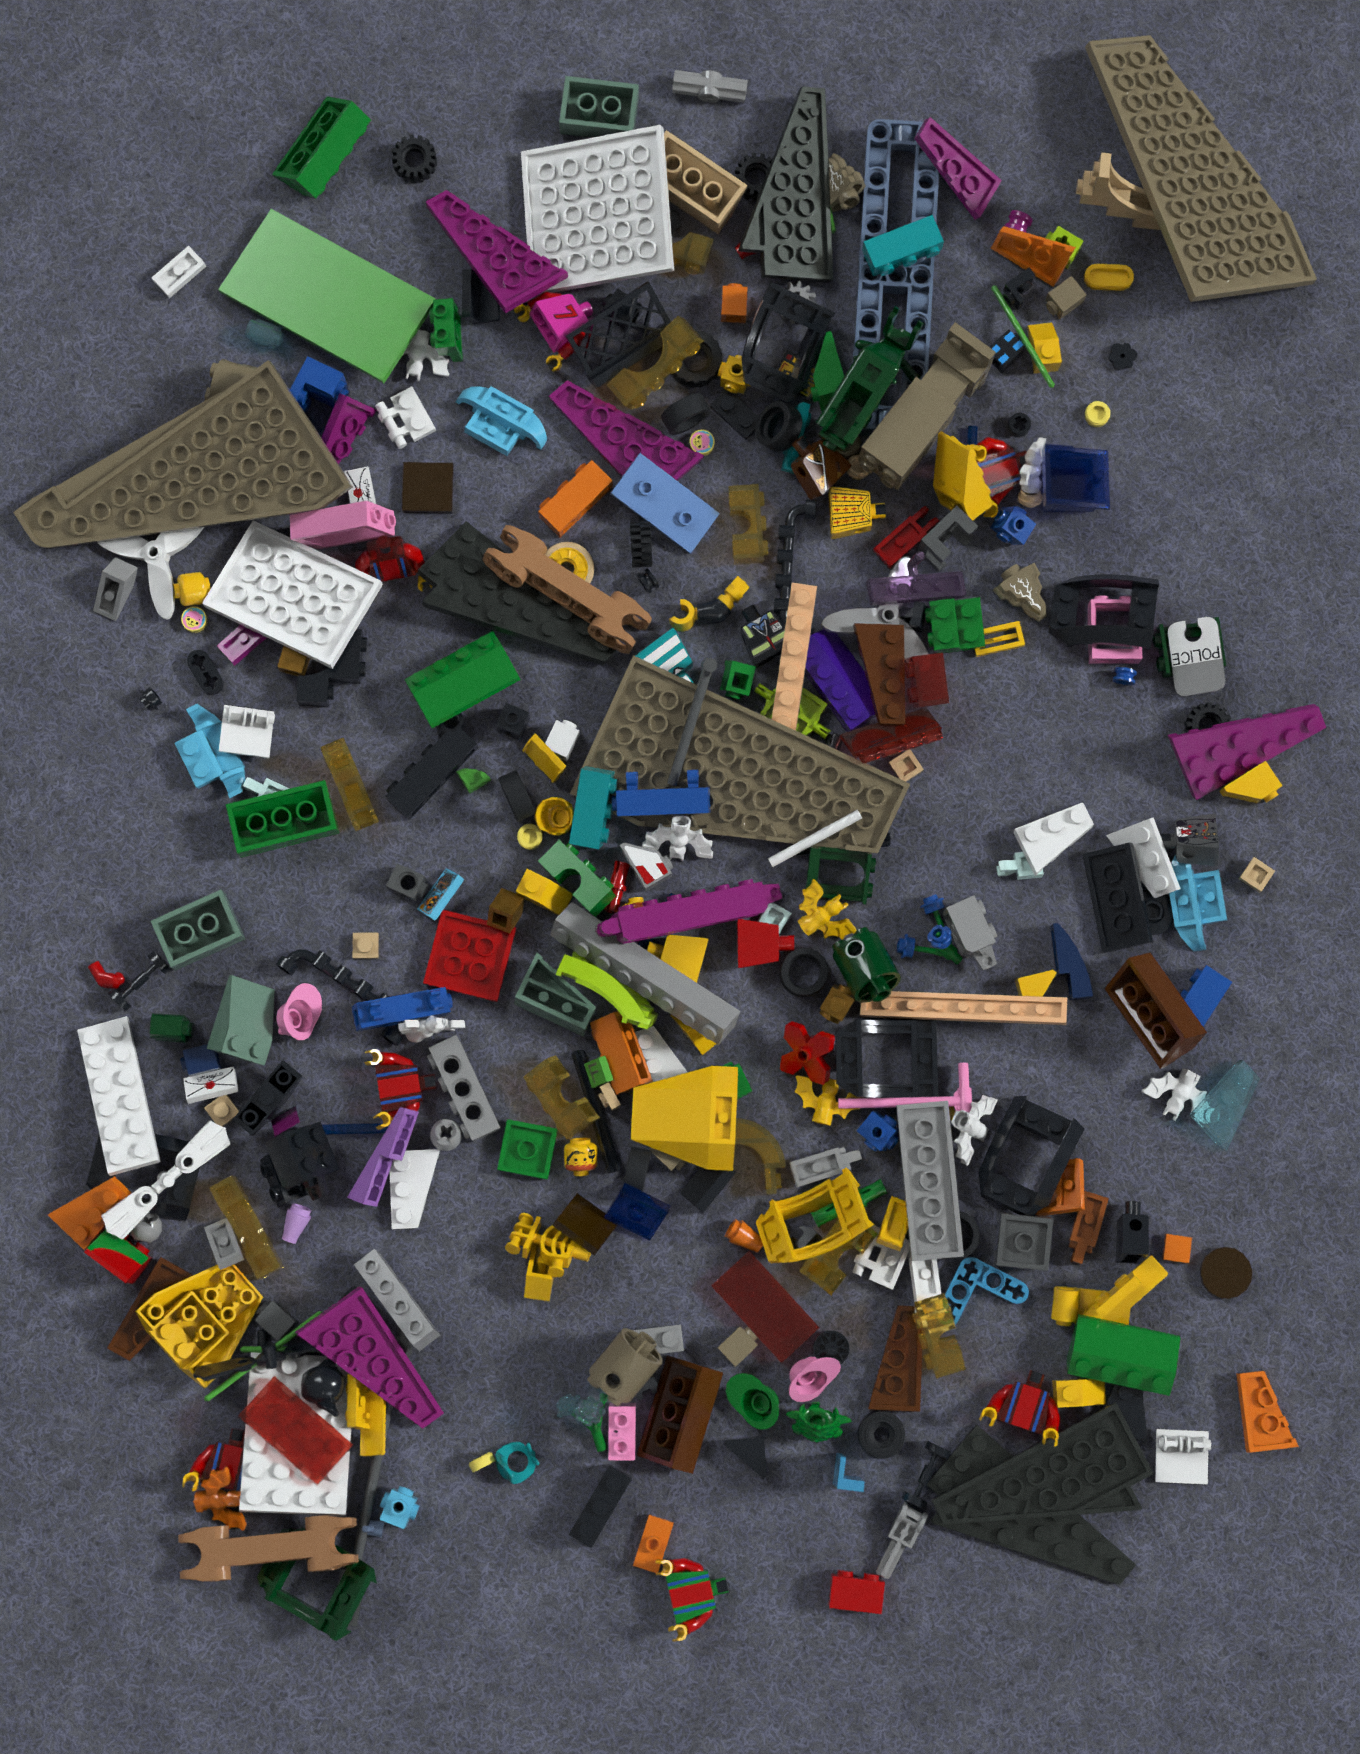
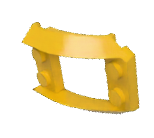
M844 1168L842 1170L843 1174L834 1180L829 1178L804 1193L784 1200L775 1201L772 1199L769 1201V1209L765 1215L760 1214L756 1225L770 1263L795 1262L824 1254L845 1244L874 1225L868 1219L858 1191L860 1184L849 1169ZM833 1202L842 1230L817 1243L794 1249L784 1220L814 1212Z

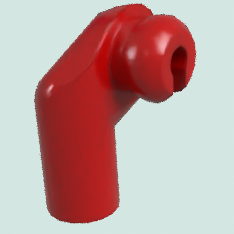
M99 961L88 966L100 987L117 989L125 982L122 973L116 972L113 974L105 972Z

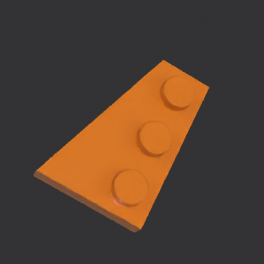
M1005 226L999 231L991 247L992 250L1026 270L1030 267L1036 277L1052 287L1057 283L1076 248Z
M114 1176L49 1213L48 1216L85 1250L105 1228L101 1215L132 1192Z
M1265 1371L1237 1373L1246 1452L1299 1447L1288 1428L1289 1424L1286 1417L1281 1413L1276 1395Z

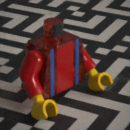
M986 437L978 444H971L970 446L976 452L977 456L975 459L984 473L982 476L983 480L991 491L989 495L993 505L986 510L983 516L995 517L998 513L999 503L1014 485L1020 482L1018 468L1023 467L1026 463L1025 454L1027 452L1024 450L1015 453L1014 449L1004 441Z
M380 536L377 540L366 543V551L362 552L357 558L355 569L384 582L416 575L418 569L425 561L421 550L410 543H406L402 536L390 538L388 536ZM418 576V589L423 591L422 582L426 581Z
M375 1049L365 1051V1053H370L373 1056V1060L365 1062V1065H375L382 1112L375 1115L373 1119L379 1117L383 1121L382 1125L376 1127L378 1130L390 1125L400 1107L418 1111L420 1103L424 1102L422 1091L437 1089L435 1074L420 1076L419 1067L414 1065L411 1059L397 1053L379 1052Z
M1029 1371L1026 1384L1015 1381L1014 1384H1006L992 1396L987 1407L982 1410L979 1417L980 1421L984 1416L991 1419L989 1426H993L995 1420H999L1042 1435L1043 1445H1045V1440L1048 1438L1055 1441L1054 1447L1058 1445L1060 1416L1056 1401L1050 1397L1049 1392L1040 1390L1045 1375L1036 1371Z
M232 1428L229 1442L219 1440L215 1444L209 1445L196 1458L189 1473L183 1477L182 1487L185 1486L186 1482L193 1481L192 1491H196L199 1478H201L200 1482L202 1483L203 1480L210 1478V1473L213 1469L220 1471L228 1467L232 1479L229 1485L223 1488L241 1491L245 1430Z

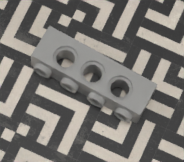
M452 1036L429 1047L431 1054L427 1055V1058L433 1070L439 1069L442 1077L438 1081L443 1092L449 1091L453 1099L449 1102V1105L454 1115L460 1114L463 1124L459 1126L466 1139L471 1138L475 1142L500 1130L501 1127L458 1036ZM449 1060H456L459 1063V1068L455 1073H447L445 1070V1064ZM460 1083H467L470 1087L469 1093L464 1097L456 1094V1087ZM471 1106H477L481 1111L479 1118L475 1120H470L467 1117V1110Z
M373 1249L354 1264L416 1349L421 1351L440 1336L434 1325L377 1250Z

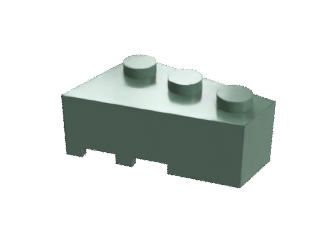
M536 953L515 996L514 1005L584 1037L596 1007L563 977L557 976V970L553 969L543 960L541 955Z

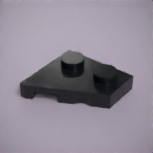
M1113 1384L1105 1407L1117 1403L1135 1439L1146 1443L1148 1438L1143 1390Z

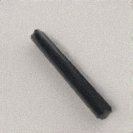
M574 1051L572 1059L607 1172H617L621 1167L596 1087H591L584 1066L588 1062L585 1051Z

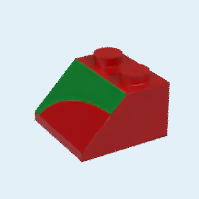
M105 1229L84 1253L123 1282L135 1284L153 1259L148 1255L150 1250L140 1242H137L135 1245L129 1241V1234L124 1239H120L113 1234L107 1233Z

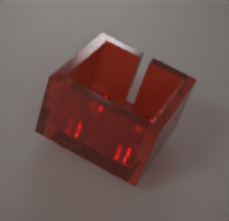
M943 652L907 658L905 677L910 678L911 688H907L909 703H913L914 708L949 703Z

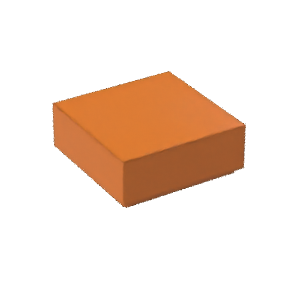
M1165 1234L1162 1260L1189 1263L1192 1237Z

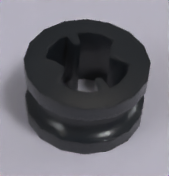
M1024 413L1014 414L1008 423V430L1015 437L1025 436L1031 427V420ZM1019 419L1020 422H1025L1023 430H1019V427L1018 429L1014 428L1016 420Z
M646 568L644 574H638L637 578L645 591L650 594L652 588H659V584L650 570Z

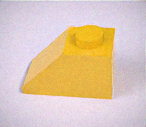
M1052 322L1027 325L1029 341L1047 372L1058 371L1062 360L1059 338ZM1032 359L1034 374L1041 373Z
M1264 761L1223 787L1219 792L1222 796L1254 803L1264 799L1267 803L1279 795L1277 790L1282 787V784L1268 763Z
M526 869L516 889V894L524 896L525 900L558 916L569 905L573 897L571 892L529 869Z
M535 1243L531 1248L524 1298L550 1301L554 1277L548 1273L551 1266L541 1261L540 1245ZM545 1247V1249L551 1253V1249Z
M1093 1379L1052 1380L1053 1399L1056 1401L1057 1408L1106 1404L1105 1382Z

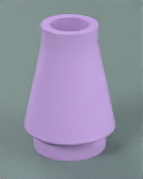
M292 1203L291 1207L287 1208L282 1235L283 1240L296 1244L297 1239L311 1219V1209L296 1203Z

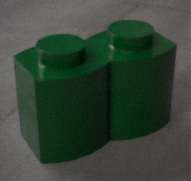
M152 1013L150 1023L151 1039H155V1041L187 1043L189 1038H193L194 1023H190V1019L185 1017V1015Z

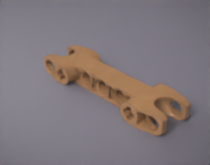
M506 525L503 528L500 538L504 544L512 549L513 553H503L495 548H488L482 559L487 567L500 579L513 587H521L526 582L590 623L588 633L604 646L613 648L621 653L629 654L636 642L622 626L630 625L638 630L645 631L652 620L647 611L634 599L622 592L615 591L611 596H608L545 555L547 546L531 533L510 525Z
M328 1515L306 1517V1531L229 1538V1526L203 1527L178 1535L179 1543L196 1544L201 1551L199 1564L195 1568L180 1571V1579L202 1582L231 1580L232 1566L307 1559L308 1572L337 1570L343 1566L358 1563V1555L341 1554L335 1546V1537L338 1532L345 1528L357 1526L356 1518Z

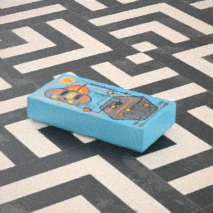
M446 868L417 910L435 921L464 879Z

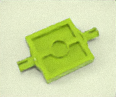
M759 683L754 692L766 699L765 707L760 714L772 719L776 688L771 691ZM802 688L796 731L806 736L814 731L826 739L831 730L818 722L820 715L828 704L805 688Z

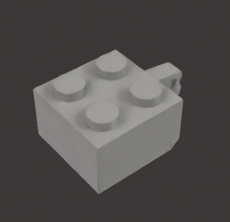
M974 895L946 907L942 916L952 931L951 935L960 955L966 958L973 956L980 969L984 971L997 964L992 948L996 942L994 938L997 937V933L992 923L987 924L984 917L986 909L982 901H977Z

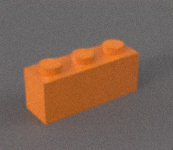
M592 460L587 465L585 463L580 465L574 473L576 476L570 481L565 480L557 488L558 493L552 499L550 497L546 498L539 506V518L560 538L613 488V480Z
M618 1011L590 1022L592 1036L597 1042L601 1053L600 1057L605 1056L613 1077V1080L609 1083L615 1095L633 1091L634 1087L653 1082L633 1025L629 1022L626 1024L622 1023L623 1017Z

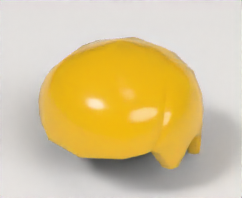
M550 797L544 799L536 807L534 818L537 827L553 836L564 835L571 830L574 809L572 804L563 798Z

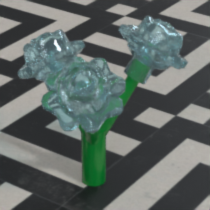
M596 1388L599 1392V1401L593 1397H588L587 1400H580L579 1405L577 1401L580 1397L579 1394H576L574 1397L569 1393L562 1396L556 1404L558 1409L557 1417L561 1418L571 1415L576 1422L583 1423L591 1431L597 1452L606 1450L607 1447L601 1431V1423L606 1412L604 1409L605 1403L609 1400L607 1398L608 1394L601 1388Z

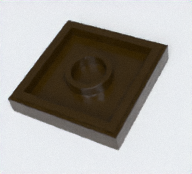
M403 462L402 512L452 514L454 464Z
M577 1193L552 1226L595 1256L619 1223Z

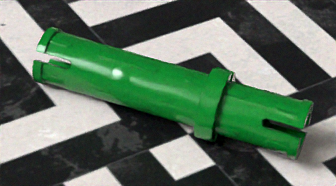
M881 1179L862 1189L858 1187L864 1207L867 1206L868 1202L887 1194ZM833 1202L811 1212L818 1228L838 1218Z

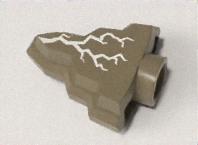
M833 153L828 158L830 208L832 212H836L842 209H851L858 205L860 201L858 195L866 185L860 172L855 171L851 166H847L843 158Z
M1035 563L1020 569L1018 564H1015L1000 575L1004 581L993 589V592L1000 600H1007L1013 607H1021L1027 616L1038 622L1047 617L1046 605L1040 595L1042 589L1038 579L1040 572Z

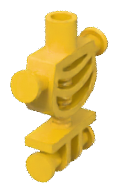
M521 1213L519 1215V1222L514 1225V1231L509 1236L511 1241L505 1246L506 1251L514 1255L519 1254L521 1250L519 1246H523L522 1258L527 1259L533 1244L540 1245L541 1261L551 1266L548 1273L552 1277L557 1278L563 1276V1268L569 1267L572 1258L588 1262L591 1256L590 1252L552 1225L545 1230L543 1235L538 1234L541 1228V1217L537 1216L534 1221V1218L528 1213ZM545 1247L550 1248V1249H551V1253H550L549 1251H547V1250L545 1249Z

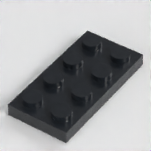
M1129 842L1082 854L1102 953L1153 943L1133 843Z

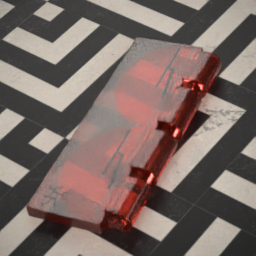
M924 708L905 714L904 726H883L875 723L843 733L840 738L854 758L859 757L860 761L865 764L880 759V755L884 758L900 753L902 749L906 751L922 746L924 743L929 744L941 740L943 735L941 732L942 727L930 711Z

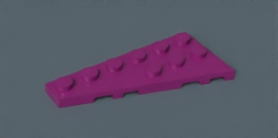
M448 190L426 201L428 210L505 313L568 278L566 270L563 268L559 269L551 264L548 258L545 256L541 257L532 251L529 245L501 226L498 228L492 224L489 218L483 214L479 215L470 209V205Z
M568 380L549 395V400L621 477L639 453L677 481L704 458L703 454L687 448L683 443L667 437L661 431L632 415L625 414L616 409L612 404L605 403L593 396L592 393Z
M1311 704L1287 709L1283 713L1263 714L1259 718L1230 721L1202 730L1193 729L1184 734H1169L1168 738L1191 795L1198 800L1264 761H1268L1325 729L1326 725L1319 707Z
M361 1286L295 1332L421 1428H425L444 1414Z

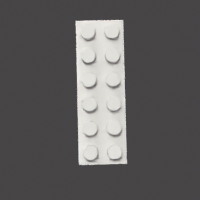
M126 1016L78 1029L108 1174L112 1176L159 1163L160 1157L129 1018Z

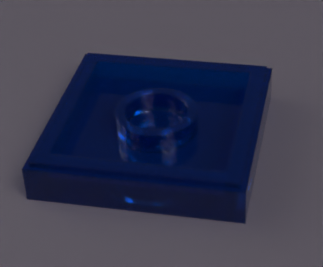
M624 1183L604 1218L647 1240H651L668 1214L671 1205Z

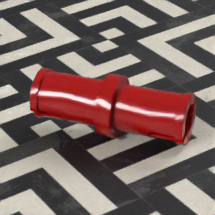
M614 861L610 882L614 885L611 890L616 897L603 911L612 914L613 912L614 914L619 912L618 907H620L622 895L626 893L627 889L625 883L630 864Z

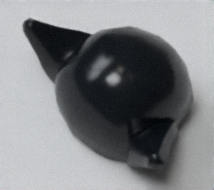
M328 1358L319 1366L304 1372L301 1380V1395L308 1402L315 1404L334 1417H338L339 1412L336 1403L343 1394L344 1377L338 1369L339 1365Z

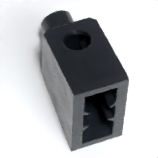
M1126 1201L1125 1214H1122L1117 1220L1115 1262L1140 1264L1149 1255L1148 1215H1141V1202Z

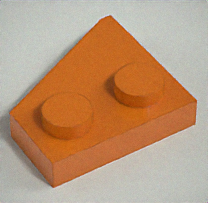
M1080 1158L1069 1160L1049 1206L1037 1211L1036 1215L1048 1216L1085 1210L1083 1160Z

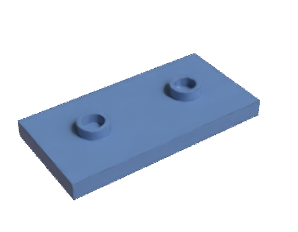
M641 453L638 454L610 493L646 522L650 521V525L689 554L692 553L720 514Z

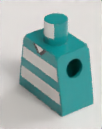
M671 628L636 655L638 658L694 683L686 673L693 667V662L674 628Z

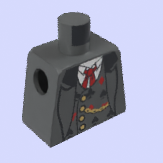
M1215 814L1175 820L1174 833L1160 834L1165 849L1175 848L1176 861L1179 863L1218 866L1219 842Z

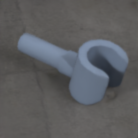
M370 1520L369 1526H363L362 1531L367 1532L369 1536L382 1538L385 1522Z

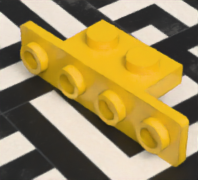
M1149 1255L1128 1275L1123 1274L1114 1283L1115 1286L1109 1292L1104 1291L1095 1299L1096 1303L1083 1315L1115 1322L1168 1275V1272L1152 1255Z
M348 1374L346 1384L347 1409L345 1412L347 1427L360 1430L361 1456L384 1455L386 1401L351 1374Z

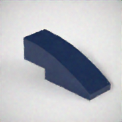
M1053 923L1050 926L1055 970L1057 972L1056 977L1067 976L1070 1001L1090 999L1093 997L1085 963L1069 935L1059 923Z

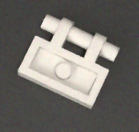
M412 386L390 397L394 407L387 409L384 402H379L375 405L379 413V420L386 425L389 431L388 436L392 442L396 443L398 449H402L407 445L404 437L408 434L416 442L436 431ZM398 415L405 425L401 428L397 427L393 419Z
M873 1225L868 1234L865 1233L863 1241L865 1242L860 1254H856L854 1259L856 1264L852 1273L862 1276L865 1267L872 1270L868 1280L893 1290L910 1250V1243L908 1239H904L900 1251L878 1244L876 1239L880 1228ZM874 1246L881 1248L876 1262L869 1260Z

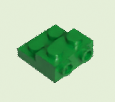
M453 298L433 300V308L429 309L430 322L434 324V332L430 334L431 346L436 349L439 356L449 355L453 362H463L461 314Z
M980 597L961 600L952 598L929 601L930 608H925L926 622L932 624V632L928 633L929 648L934 647L936 654L986 648Z

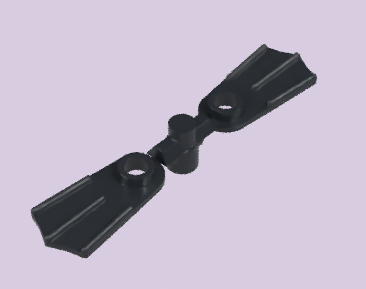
M307 1341L290 1345L285 1348V1352L276 1349L274 1342H268L261 1345L262 1353L256 1358L241 1357L196 1367L193 1375L194 1378L208 1381L232 1374L233 1371H248L252 1369V1365L255 1363L257 1366L265 1365L266 1369H274L278 1366L277 1361L285 1360L287 1355L290 1358H300L305 1353L320 1351Z

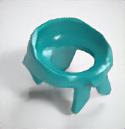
M518 1441L506 1444L498 1449L495 1455L499 1474L504 1479L510 1481L511 1484H518L528 1479L534 1473L536 1465H539V1461L535 1457V1451L531 1448L530 1443L524 1445ZM514 1451H521L527 1456L528 1465L522 1472H514L508 1467V1457Z

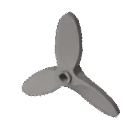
M909 556L902 557L893 566L885 582L878 608L842 610L828 615L820 624L824 630L840 634H853L854 623L904 625L905 663L910 668L919 672H926L930 669V657L923 642L915 631L899 617V610L909 591L913 574V564Z

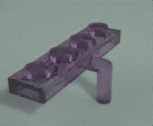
M918 551L907 562L909 575L869 578L866 581L870 605L964 598L967 593L962 571L919 574L917 566L925 559V554L922 551Z

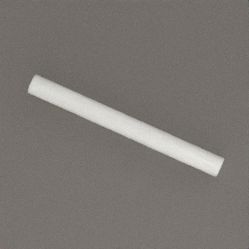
M857 809L771 856L768 860L772 867L862 819V816Z

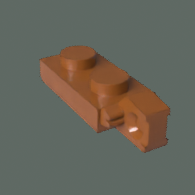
M1084 1191L1085 1210L1077 1211L1069 1238L1068 1247L1074 1249L1070 1262L1082 1264L1085 1253H1092L1093 1248L1096 1246L1109 1198Z

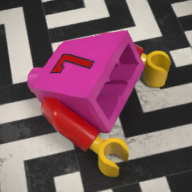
M543 292L528 301V305L521 304L514 308L515 313L525 311L522 316L518 317L520 322L528 321L531 316L553 353L558 351L556 356L550 355L546 359L547 365L552 360L558 361L557 366L552 369L553 372L560 370L562 366L561 361L563 359L567 360L574 353L564 334L588 320L587 317L593 314V309L589 302L585 301L578 304L571 294L561 295L553 292ZM580 332L573 337L577 346L581 345L586 335L585 332Z

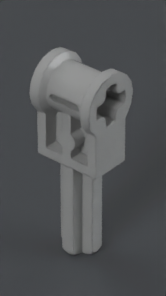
M907 1502L902 1504L887 1534L892 1539L876 1569V1573L885 1579L890 1578L905 1547L907 1546L912 1549L926 1522L928 1513L916 1511L909 1507Z

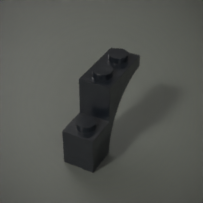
M356 629L347 648L333 669L327 668L316 674L298 676L296 701L299 706L329 707V700H334V685H330V682L361 683V677L366 675V662H362V652H367L368 644L367 637H363L362 629Z

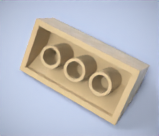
M666 130L664 142L669 201L719 234L733 215L747 185Z

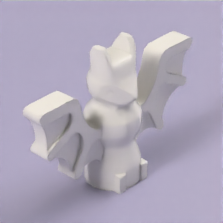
M418 330L404 352L409 357L406 365L405 379H408L409 375L416 376L417 381H420L421 371L423 370L422 361L425 358L430 360L434 375L449 376L447 370L449 359L442 355L439 356L436 349L428 345L430 337L428 331Z
M1039 437L1037 442H1033L1025 454L1026 463L1020 470L1021 480L1019 484L1022 491L1026 493L1038 494L1042 482L1039 479V475L1041 474L1042 467L1040 464L1045 453L1044 444L1046 443V438Z
M675 815L671 820V827H664L659 823L655 831L646 832V840L642 843V847L657 851L663 842L669 840L671 842L669 860L679 858L683 862L686 852L685 845L687 843L694 847L696 856L713 858V851L711 850L712 840L704 838L702 829L698 831L690 830L691 820L685 815Z
M430 1015L428 1018H423L420 1021L404 1020V1023H399L398 1026L399 1031L405 1034L409 1041L418 1043L434 1033L439 1034L443 1031H455L458 1028H465V1021H448L446 1018Z
M1183 1068L1179 1078H1174L1170 1072H1166L1162 1078H1150L1149 1085L1142 1089L1144 1094L1155 1099L1171 1089L1172 1097L1167 1101L1163 1115H1166L1167 1112L1174 1114V1121H1176L1179 1113L1183 1110L1184 1102L1190 1099L1192 1104L1191 1118L1202 1124H1207V1114L1211 1108L1205 1101L1207 1091H1199L1195 1087L1200 1079L1198 1074Z
M982 1095L979 1102L971 1103L972 1108L969 1113L964 1110H956L951 1124L960 1130V1135L954 1142L958 1146L955 1156L961 1159L962 1164L968 1166L974 1154V1149L971 1146V1137L984 1142L989 1129L979 1119L983 1115H990L993 1112L997 1099Z

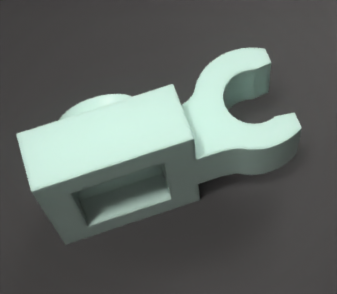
M247 777L243 784L245 790L258 794V796L289 789L266 778L264 784H261Z
M1023 852L1014 853V860H1002L998 862L999 866H996L998 877L1016 873L1017 880L1042 878L1044 875L1043 869L1036 876L1034 875Z

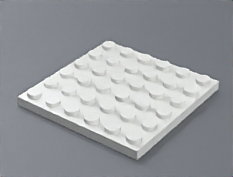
M661 125L521 152L527 245L541 257L545 256L548 258L551 264L557 268H563L568 272L567 279L544 292L554 293L674 271L664 129Z

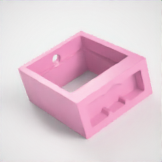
M1095 596L1088 603V625H1096V611H1129L1131 596H1121L1119 599H1109V596ZM1088 644L1089 664H1139L1142 660V647L1132 646V649H1097V644Z
M610 1403L608 1460H635L636 1403H622L620 1406Z

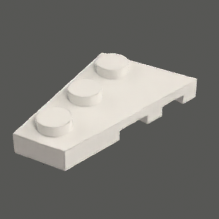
M439 1149L405 1151L402 1161L393 1159L389 1171L392 1229L419 1227L440 1154Z

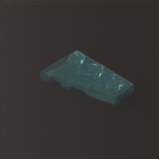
M1238 1060L1189 1114L1223 1151L1228 1150L1260 1079L1244 1060Z

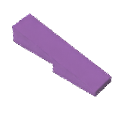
M404 1107L398 1109L347 1198L365 1205L378 1206L393 1159L403 1160L419 1113L418 1111Z

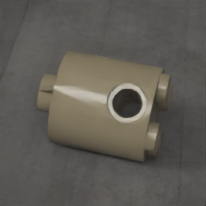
M221 359L219 363L213 362L210 368V377H212L211 387H208L205 392V400L237 383L258 367L237 364L226 359Z
M622 1329L590 1367V1376L587 1378L588 1382L593 1387L601 1388L608 1394L607 1398L614 1405L620 1406L622 1403H629L662 1364V1357L655 1348L657 1346L655 1340L643 1331L637 1333L631 1329Z

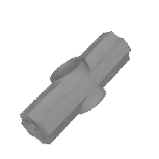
M675 70L672 93L697 96L701 101L708 102L709 100L712 103L719 100L745 103L748 80L723 77L720 73L710 70L703 71L701 74Z

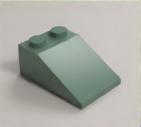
M229 975L207 1049L265 1066L272 1043L275 989Z

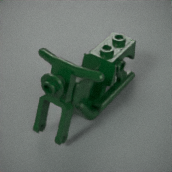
M897 306L889 314L882 334L885 338L876 343L865 340L856 341L855 347L861 351L858 356L853 357V364L815 422L823 428L819 432V437L824 440L823 445L833 452H836L838 449L845 453L848 447L853 445L861 430L865 429L873 417L871 414L873 412L876 413L881 402L880 400L890 384L895 385L897 383L894 378L899 369L904 372L911 382L916 377L920 379L917 372L904 358L906 350H910L915 344L924 323L918 321L911 334L900 327L897 330L893 327L900 310Z

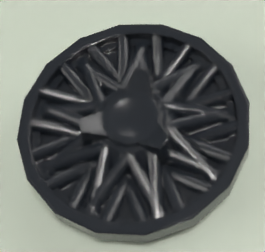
M1144 889L1143 895L1152 935H1160L1167 931L1174 922L1170 897L1165 894L1154 898L1148 889Z

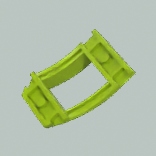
M573 951L572 957L564 955L557 969V976L561 977L564 975L574 979L576 983L600 994L622 1015V1023L626 1024L629 1022L643 1029H649L656 1023L658 1013L654 1012V1008L647 999L638 992L622 984L618 979L598 968L586 958L579 956L575 951Z

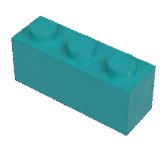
M933 215L863 241L862 252L872 275L880 274L885 276L892 273L894 268L899 266L908 267L915 264L917 259L925 256L926 258H932L938 255L940 250H942L944 240Z
M589 766L581 769L569 844L600 849L603 843H607L609 828H606L607 818L611 819L613 813L610 799L611 794L616 792L618 779H614L615 771Z

